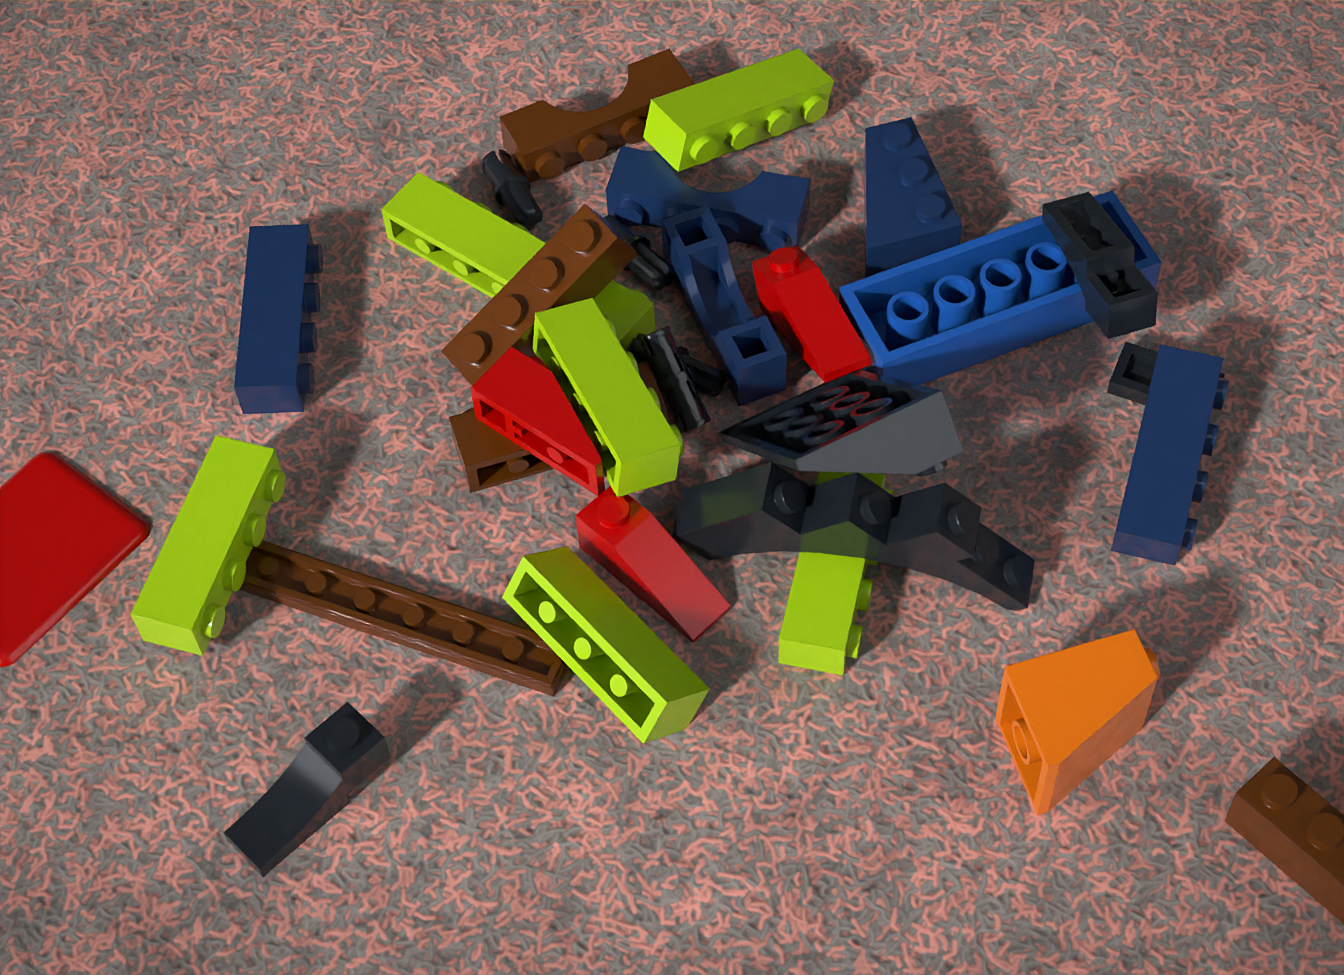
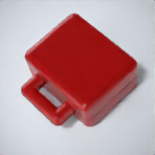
M46 451L35 455L0 487V667L10 666L19 660L146 540L150 534V524L145 518L54 452Z

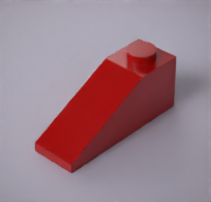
M798 245L776 249L768 256L752 262L760 309L824 383L872 365L868 351L821 270Z
M511 346L470 388L476 419L599 496L605 490L602 459L553 372L540 358L536 356L528 357Z
M610 485L575 515L579 547L692 643L699 639L731 609V605L653 514L629 494L617 497Z

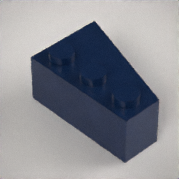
M912 117L865 128L863 164L865 278L959 245L962 223Z

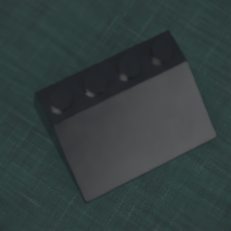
M857 370L827 383H822L719 432L720 438L724 443L798 471L911 474L922 477L943 470L948 465L947 459L964 452L942 390L863 370Z

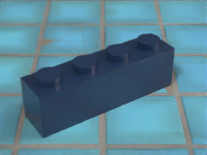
M309 224L249 227L234 388L243 414L304 412L305 394L314 393V369L312 363H308V353L317 352V328L315 322H311V313L320 311V289L318 283H314V274L323 272V251L321 244L313 243Z
M1160 344L1111 551L1173 566L1176 564L1180 549L1191 551L1198 520L1188 517L1191 501L1202 502L1208 472L1198 470L1201 455L1212 456L1219 427L1218 425L1209 424L1212 409L1222 410L1229 383L1228 379L1219 378L1223 358Z

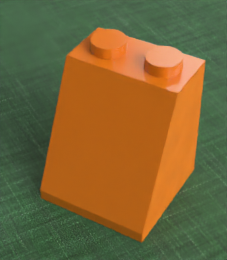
M1135 629L1004 667L995 719L1037 815L1049 812L1143 728L1148 708L1152 705V695L1156 682L1160 679V668L1154 652L1149 647H1143Z

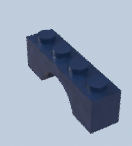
M621 146L606 187L608 215L616 216L623 225L634 227L642 224L661 228V220L708 206L727 244L736 241L758 245L762 249L772 252L783 247L799 246L810 209V179L762 171L752 182L739 189L720 193L705 192L683 183L675 175L670 164L658 152Z
M704 206L661 220L663 259L673 267L672 276L719 369L726 373V382L738 406L786 390L787 353L767 316L757 318L748 307L732 268L727 241L709 207Z

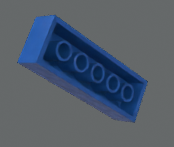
M1113 190L1094 196L1135 246L1134 264L1156 289L1162 261ZM1042 215L839 287V303L871 358L872 365L864 367V371L919 385L1094 321L1085 310V299L1076 277L1057 241L1042 221Z

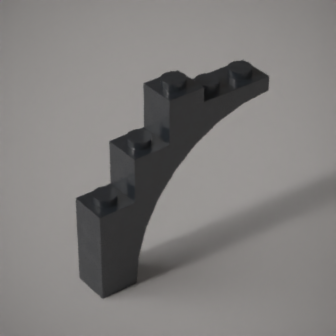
M773 462L683 490L672 538L709 560L750 553L778 551L810 552L863 558L905 567L949 581L980 594L1005 609L1014 611L1028 608L1035 559L980 523L982 507L947 483L895 497L860 473L849 474L809 486Z

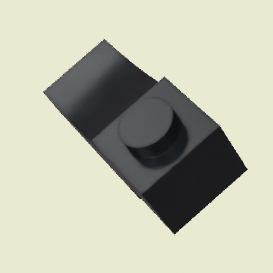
M1085 192L1042 204V221L1057 241L1076 277L1085 299V310L1107 339L1156 326L1158 292L1134 264L1135 246L1092 194Z
M346 702L304 737L306 744L284 773L245 814L223 832L227 841L262 877L350 803L348 794L391 758L385 737L349 702Z

